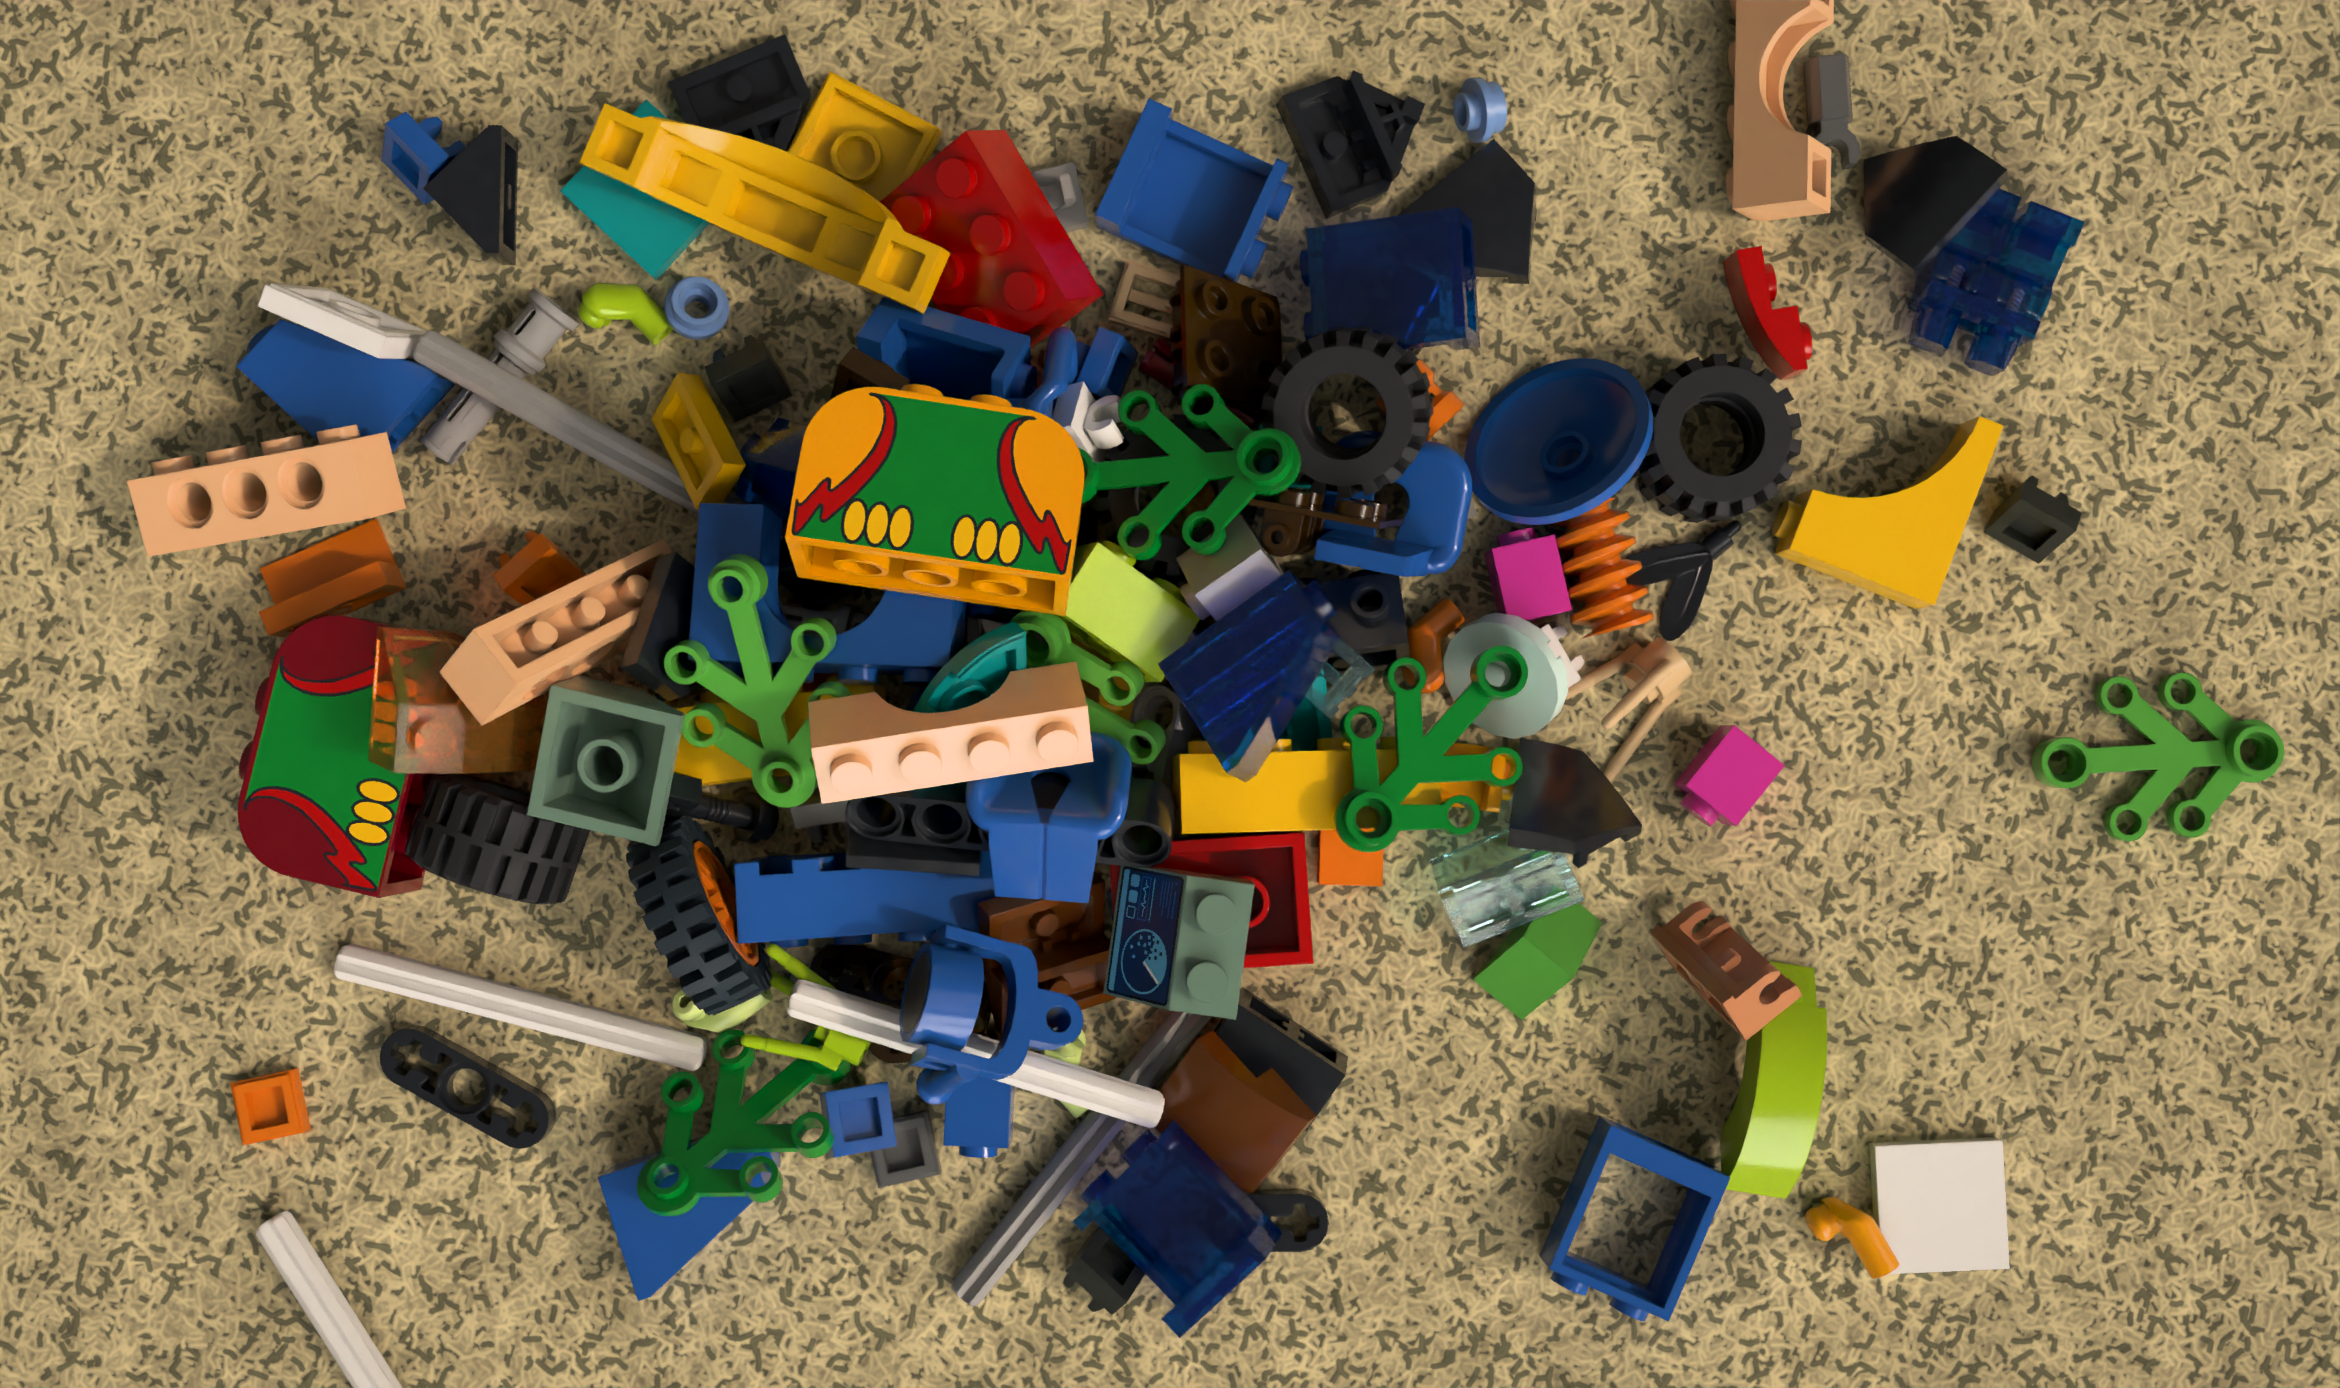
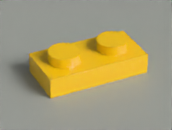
M678 372L651 419L695 508L699 509L700 503L723 504L732 487L739 480L746 464L700 375Z

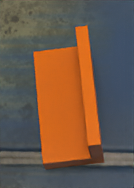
M373 519L260 568L275 605L259 611L268 636L287 638L294 630L311 620L332 615L344 616L407 589L378 519Z

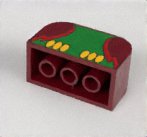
M341 615L324 616L311 620L298 627L284 640L274 657L269 677L262 681L257 691L255 711L259 715L254 739L245 747L239 763V775L243 779L237 812L239 828L247 847L263 865L285 876L376 898L421 890L426 870L417 865L404 850L431 776L450 773L466 705L440 674V670L464 640L394 623Z

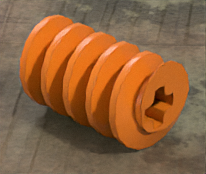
M1609 498L1599 506L1577 517L1548 524V526L1567 528L1568 530L1557 538L1556 542L1558 551L1574 554L1572 558L1562 564L1564 576L1578 577L1580 579L1578 583L1567 590L1571 601L1585 602L1586 604L1584 608L1570 616L1572 625L1591 627L1592 631L1582 638L1645 624L1654 618L1652 610L1635 609L1632 606V603L1648 593V589L1645 585L1627 584L1626 578L1640 570L1642 565L1641 561L1621 559L1620 553L1634 545L1636 540L1635 536L1615 534L1614 528L1630 518L1628 511L1609 509L1608 503L1616 498Z

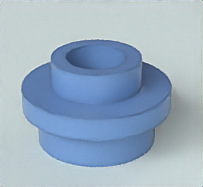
M1482 77L1466 79L1460 93L1455 96L1453 103L1455 123L1461 132L1467 131L1470 141L1474 143L1488 141L1492 134L1503 131L1507 120V103L1503 89L1497 82H1486Z
M687 277L679 280L669 289L665 298L664 312L669 325L678 334L689 339L703 340L715 336L724 328L729 315V302L725 292L715 282L704 277ZM698 301L707 306L709 313L703 318H693L686 313L685 307L691 302Z

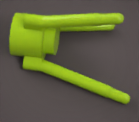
M771 943L767 946V954L799 980H807L837 990L777 944ZM769 969L772 974L771 986L790 997L795 983ZM819 1025L814 1038L824 1042L822 1048L752 1034H744L740 1039L741 1044L745 1047L814 1061L835 1072L842 1060L859 1066L871 1044V1041Z

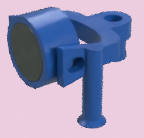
M945 925L931 936L930 943H923L917 951L905 982L899 1024L902 1041L923 1045L912 1052L910 1066L925 1068L919 1074L916 1081L918 1094L925 1102L932 1105L944 1103L951 1097L953 1090L969 1083L978 1076L994 1080L1005 1079L1013 1075L1021 1067L1028 1048L1035 1051L1056 1050L1073 1042L1080 1035L1083 1027V1014L1079 1005L1065 994L1037 988V963L1029 948L951 925ZM982 958L994 959L1002 965L1006 975L1008 991L1007 1013L1003 1033L995 1052L990 1058L961 1052L973 1031L979 1013L984 982Z

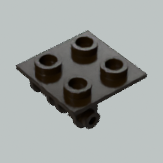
M1185 264L1181 265L1180 280L1176 281L1175 290L1169 294L1173 326L1170 329V339L1176 343L1170 348V356L1172 359L1179 361L1174 364V381L1171 384L1172 394L1178 397V404L1182 406L1183 396L1188 389L1198 384H1207L1215 388L1223 400L1267 413V410L1261 409L1263 395L1270 389L1271 382L1268 380L1274 369L1282 363L1281 317L1278 298ZM1204 399L1198 401L1195 407L1203 405Z
M1289 486L1286 490L1271 495V497L1253 498L1249 502V505L1265 508L1260 541L1264 550L1276 557L1309 552L1316 548L1317 539L1322 536L1324 519L1375 529L1400 526L1404 522L1403 518L1386 515L1388 508L1386 503L1350 498L1349 500L1336 499L1335 506L1324 504L1325 494L1322 496L1311 492L1310 489Z

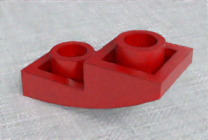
M1762 246L1734 251L1722 263L1732 302L1743 329L1755 350L1779 380L1793 378L1808 369L1807 360L1811 358L1813 350L1810 328L1806 322H1800L1798 305L1772 309L1771 302L1775 301L1777 295V281L1773 266L1770 263H1764Z

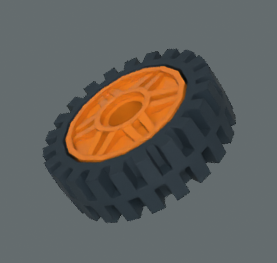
M684 816L664 824L661 841L657 846L631 841L627 847L629 853L626 854V862L631 868L628 870L630 882L637 889L633 892L637 905L645 911L646 915L642 916L647 929L653 931L656 937L654 944L660 956L665 954L668 960L667 968L674 979L679 977L681 989L687 997L692 996L694 1005L699 1010L703 1009L705 1014H713L714 1016L742 1004L769 989L772 974L768 969L771 967L769 957L763 950L766 948L765 943L738 944L735 876L731 868H727L725 857L719 847H714L712 837L707 831L703 832L701 824L696 820L693 821L690 816Z

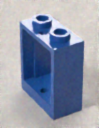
M1599 1115L1539 1255L1547 1267L1553 1271L1550 1279L1560 1286L1581 1295H1586L1589 1287L1612 1296L1609 1305L1634 1319L1645 1321L1648 1313L1669 1321L1731 1177L1715 1165ZM1610 1153L1689 1188L1648 1285L1568 1251Z

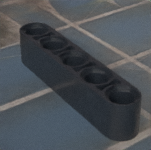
M1043 772L1034 776L1031 779V785L1037 808L1054 809L1067 788L1069 780L1062 774L1055 772ZM1131 777L1129 801L1124 820L1113 835L1098 841L1095 863L1130 867H1153L1167 859L1172 849L1177 808L1176 797L1171 789L1158 781ZM967 781L848 800L845 810L847 823L855 832L863 837L874 840L990 852L989 831L978 827L969 816L965 799Z

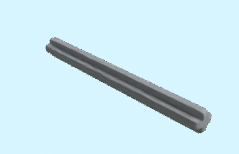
M427 330L420 338L413 354L414 359L418 363L699 516V509L695 508L671 460L438 332ZM731 493L728 494L723 504H749Z
M1170 1011L1117 1078L1154 1089L1210 1020L1211 1016ZM1089 1111L954 1278L951 1288L959 1298L971 1306H977L981 1303L1127 1121L1096 1111Z

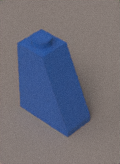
M282 319L275 325L265 327L251 339L247 346L248 354L236 366L317 441L316 432L357 424L360 437L387 432L392 453L455 386L450 379L424 365L405 359H380L307 327Z
M704 1136L692 1139L690 1148ZM662 1150L614 1165L598 1176L638 1301L651 1297L753 1202L747 1196L700 1197L697 1204L684 1214L661 1216L652 1213L644 1206L638 1196L637 1180L643 1166L651 1158L660 1154ZM727 1153L710 1169L740 1170L746 1161L756 1156H765L772 1159L779 1168L781 1166L780 1153ZM766 1171L758 1173L753 1177L750 1186L761 1187L770 1180L771 1173ZM679 1173L667 1176L662 1180L659 1187L668 1188L674 1185L678 1180Z

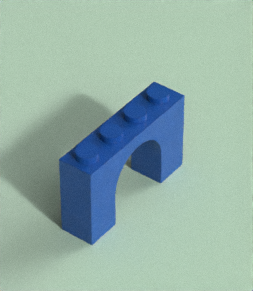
M700 503L689 640H695L703 644L711 658L745 680L728 612L719 607L711 598L708 591V577L711 570L728 556L733 554L750 555L763 565L768 576L767 591L756 603V608L775 677L792 650L791 636L795 630L786 619L778 597L782 518L764 504ZM725 576L724 587L728 593L735 597H741L743 594L741 582L735 577ZM885 590L880 603L866 620L853 629L836 635L837 641L834 649L823 660L815 664L804 683H812L814 673H837L838 682L851 685L878 684V675H903V684L927 687L941 668L965 646L967 602ZM804 634V640L810 648L815 650L823 649L824 641L822 637ZM688 654V660L696 663L695 659Z

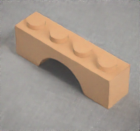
M1730 0L1732 12L1736 16L1735 41L1731 42L1728 50L1729 69L1732 77L1735 79L1734 104L1729 106L1727 112V128L1729 136L1733 141V167H1730L1726 174V192L1732 204V209L1756 221H1770L1830 213L1831 149L1810 135L1795 131L1785 112L1783 89L1789 66L1800 48L1816 33L1834 23V0Z
M1077 662L1010 671L1002 686L988 698L974 705L948 712L920 713L903 710L887 703L876 692L808 702L811 751L822 804L1094 762L1088 706Z

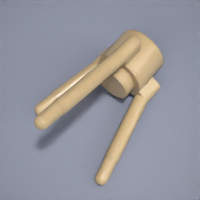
M1657 637L1645 649L1634 642L1618 657L1582 675L1580 681L1568 688L1565 700L1626 668L1629 669L1623 676V680L1631 691L1602 719L1601 725L1604 729H1611L1641 701L1646 704L1652 702L1603 771V774L1610 782L1618 775L1664 710L1681 695L1678 686L1692 675L1691 669L1682 655L1661 638Z

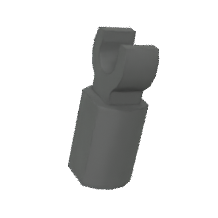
M1846 54L1819 55L1808 59L1803 65L1808 128H1814V139L1825 146H1833L1839 150L1842 170L1850 169L1858 162L1860 145L1856 136L1848 130V124L1853 120L1849 57Z

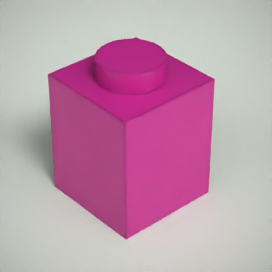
M1533 527L1498 535L1499 547L1492 548L1484 553L1497 613L1515 615L1526 621H1531L1571 611V603L1555 534L1537 538Z
M1720 725L1673 785L1686 794L1680 803L1682 807L1702 823L1711 827L1718 820L1725 825L1737 826L1785 765L1735 725Z

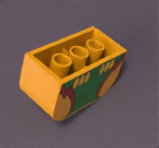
M908 384L903 386L901 390L883 387H863L846 391L828 401L816 412L808 424L803 437L785 535L797 577L1066 616L1084 488L1083 460L1075 441L1059 423L1042 413L1012 407L1008 400L998 396L975 395L970 400L944 397L939 390L920 384Z

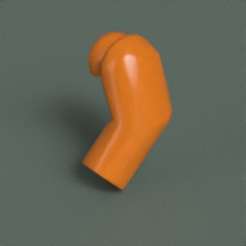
M1445 597L1407 628L1410 658L1419 661L1426 671V683L1421 690L1422 694L1432 693L1443 684L1445 676L1442 669L1441 641L1465 622L1460 610ZM1407 667L1401 668L1404 679L1413 687L1415 682L1413 672Z

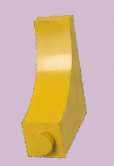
M1981 416L1961 423L1951 443L1938 461L1919 479L1895 493L1878 497L1857 498L1837 496L1811 489L1797 495L1794 502L1786 500L1780 508L1772 528V535L1780 538L1774 554L1914 609L1934 606L2004 425Z

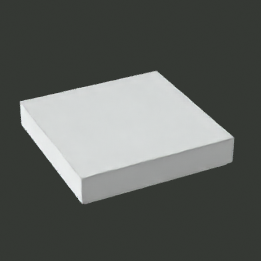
M271 283L264 286L258 304L260 308L380 359H414L413 354L416 345L426 332L422 328L324 287Z
M1997 1137L1869 1143L1873 1219L1900 1263L1889 1274L2010 1269L2003 1140Z

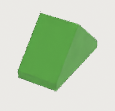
M1552 882L1472 979L1518 1018L1523 1020L1574 978L1603 922L1555 882Z

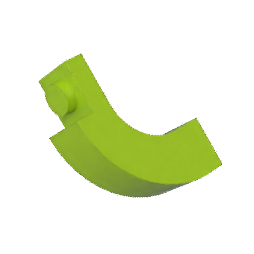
M1769 961L1780 973L1797 985L1802 996L1747 1040L1745 1065L1739 1094L1734 1108L1722 1128L1720 1140L1721 1170L1731 1177L1725 1190L1786 1199L1805 1166L1817 1127L1826 1071L1827 1008L1817 1007L1814 968Z

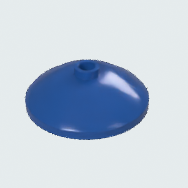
M1590 358L1568 359L1532 370L1500 391L1484 408L1472 427L1464 454V461L1472 477V491L1482 505L1490 512L1515 523L1527 525L1551 524L1584 514L1618 492L1639 468L1652 438V407L1637 379L1624 368L1608 361Z

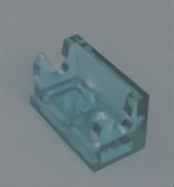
M1508 828L1431 859L1430 863L1441 901L1464 948L1584 901V896L1567 853L1509 847Z

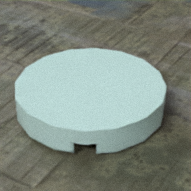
M1496 612L1484 615L1478 620L1467 624L1450 640L1443 659L1445 683L1453 701H1455L1471 683V665L1474 659L1483 651L1495 646H1508L1517 650L1523 656L1528 667V678L1524 688L1510 698L1499 701L1492 700L1472 722L1492 735L1512 739L1536 734L1561 712L1568 694L1567 669L1561 655L1555 658L1553 651L1547 646L1551 640L1539 627L1519 616ZM1490 663L1485 670L1487 681L1493 686L1500 687L1505 679L1503 669L1495 663Z

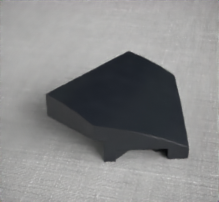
M785 34L668 82L685 123L742 136L784 151H788L811 98L803 74Z
M1354 70L1346 80L1336 76L1283 95L1280 98L1276 107L1326 219L1386 194L1391 182L1400 173L1403 165L1401 161L1413 129L1420 120L1425 103L1408 95L1404 100L1366 83L1362 77L1363 74Z
M1958 136L1925 142L1864 159V220L1866 240L1916 278L2007 181V169Z
M1495 139L1491 140L1395 216L1397 226L1407 239L1437 270H1446L1448 280L1460 282L1462 277H1508L1509 284H1529L1530 257L1534 222L1537 216L1536 187L1534 181Z
M677 552L658 557L620 665L622 670L655 691L656 698L661 701L681 698L705 688L696 681L691 684H679L667 675L664 668V658L667 652L679 642L688 640L690 634L695 567ZM679 652L678 660L680 665L685 670L696 671V663L688 660V653Z
M1520 738L1518 754L1523 763V771L1514 786L1508 836L1509 847L1573 854L1572 863L1577 868H1580L1587 864L1588 854L1619 837L1624 842H1627L1641 834V822L1607 777L1584 751L1544 741Z

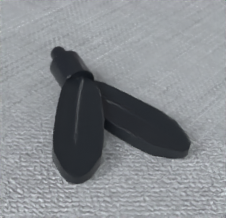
M1738 520L1731 521L1723 529L1718 525L1715 526L1697 543L1688 542L1654 548L1625 558L1641 561L1642 565L1640 570L1626 578L1627 584L1650 585L1675 578L1660 614V631L1666 641H1673L1679 638L1690 628L1704 597L1712 572L1713 561L1734 544L1731 538L1742 528Z

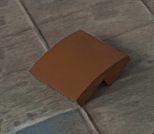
M1095 871L1093 873L1088 903L1000 896L978 903L979 934L1024 945L1032 951L1038 969L1037 988L1065 994L1071 997L1081 1010L1115 999V996L1103 994L1110 940L1104 935L1105 881ZM982 958L995 1027L1002 1036L1008 1000L1006 975L998 961Z
M1211 1030L1195 1041L1161 1088L1160 1092L1165 1099L1164 1109L1157 1126L1154 1128L1196 1164L1230 1185L1251 1194L1261 1186L1315 1119L1316 1115L1273 1068L1256 1078L1219 1036Z

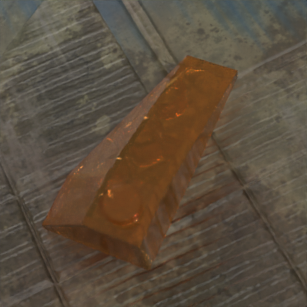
M378 627L368 761L393 773L467 774L535 770L550 690L481 726L440 674V670L466 639L465 637L447 630Z

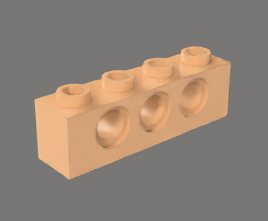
M354 424L316 432L319 441L318 445L304 447L302 436L295 435L260 442L263 455L249 457L247 446L241 445L205 452L208 465L195 467L192 455L151 462L154 475L127 481L147 557L364 520L406 509L387 432L360 437L358 426ZM318 472H319V474H320V476H321L322 484H321V482H320Z
M662 539L473 629L440 670V674L482 726L549 691L552 684L576 677L624 652L631 637L657 559L660 556L673 553V551Z

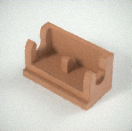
M1704 901L1695 902L1663 927L1658 924L1649 933L1674 970L1747 1041L1799 999L1802 994L1794 982L1780 973L1773 964L1767 961L1741 937L1721 915L1705 923L1698 932L1692 933L1695 924L1705 919L1712 911V908Z

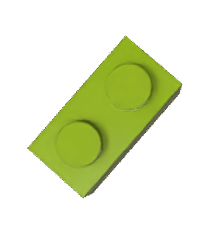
M1104 540L1101 544L1094 542L1076 546L1066 616L1058 615L1067 625L1070 635L1111 664L1117 661L1133 663L1142 672L1144 682H1162L1200 620L1191 608L1184 604L1186 600L1178 587L1158 577H1155L1153 581L1133 567L1136 559L1130 557L1117 544Z

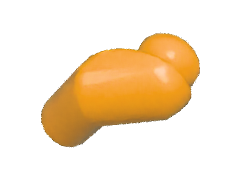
M1837 1197L1820 1199L1821 1205L1807 1210L1805 1221L1814 1236L1819 1240L1828 1241L1835 1234L1839 1233L1850 1241L1872 1279L1885 1276L1899 1266L1900 1263L1870 1215Z

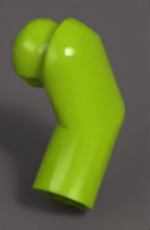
M596 283L583 292V301L578 306L579 317L587 326L600 329L603 325H609L612 320H630L653 345H658L673 330L666 319L664 310L641 287L635 284Z

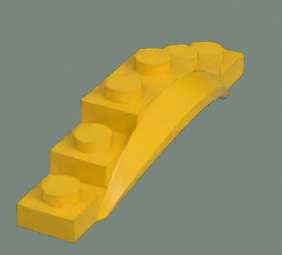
M604 103L579 162L591 170L642 191L656 200L705 220L728 233L822 274L831 275L922 314L926 311L950 256V253L944 248L905 232L896 217L883 204L837 174L802 157L742 136L653 116L639 118Z

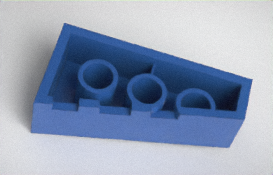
M984 851L979 876L846 867V852L763 856L734 864L738 944L770 942V944H777L781 948H791L809 945L808 939L833 937L835 945L870 943L872 942V934L897 933L898 941L902 942L926 941L931 939L936 930H940L945 925H951L979 934L978 903L999 897L995 896L990 852Z

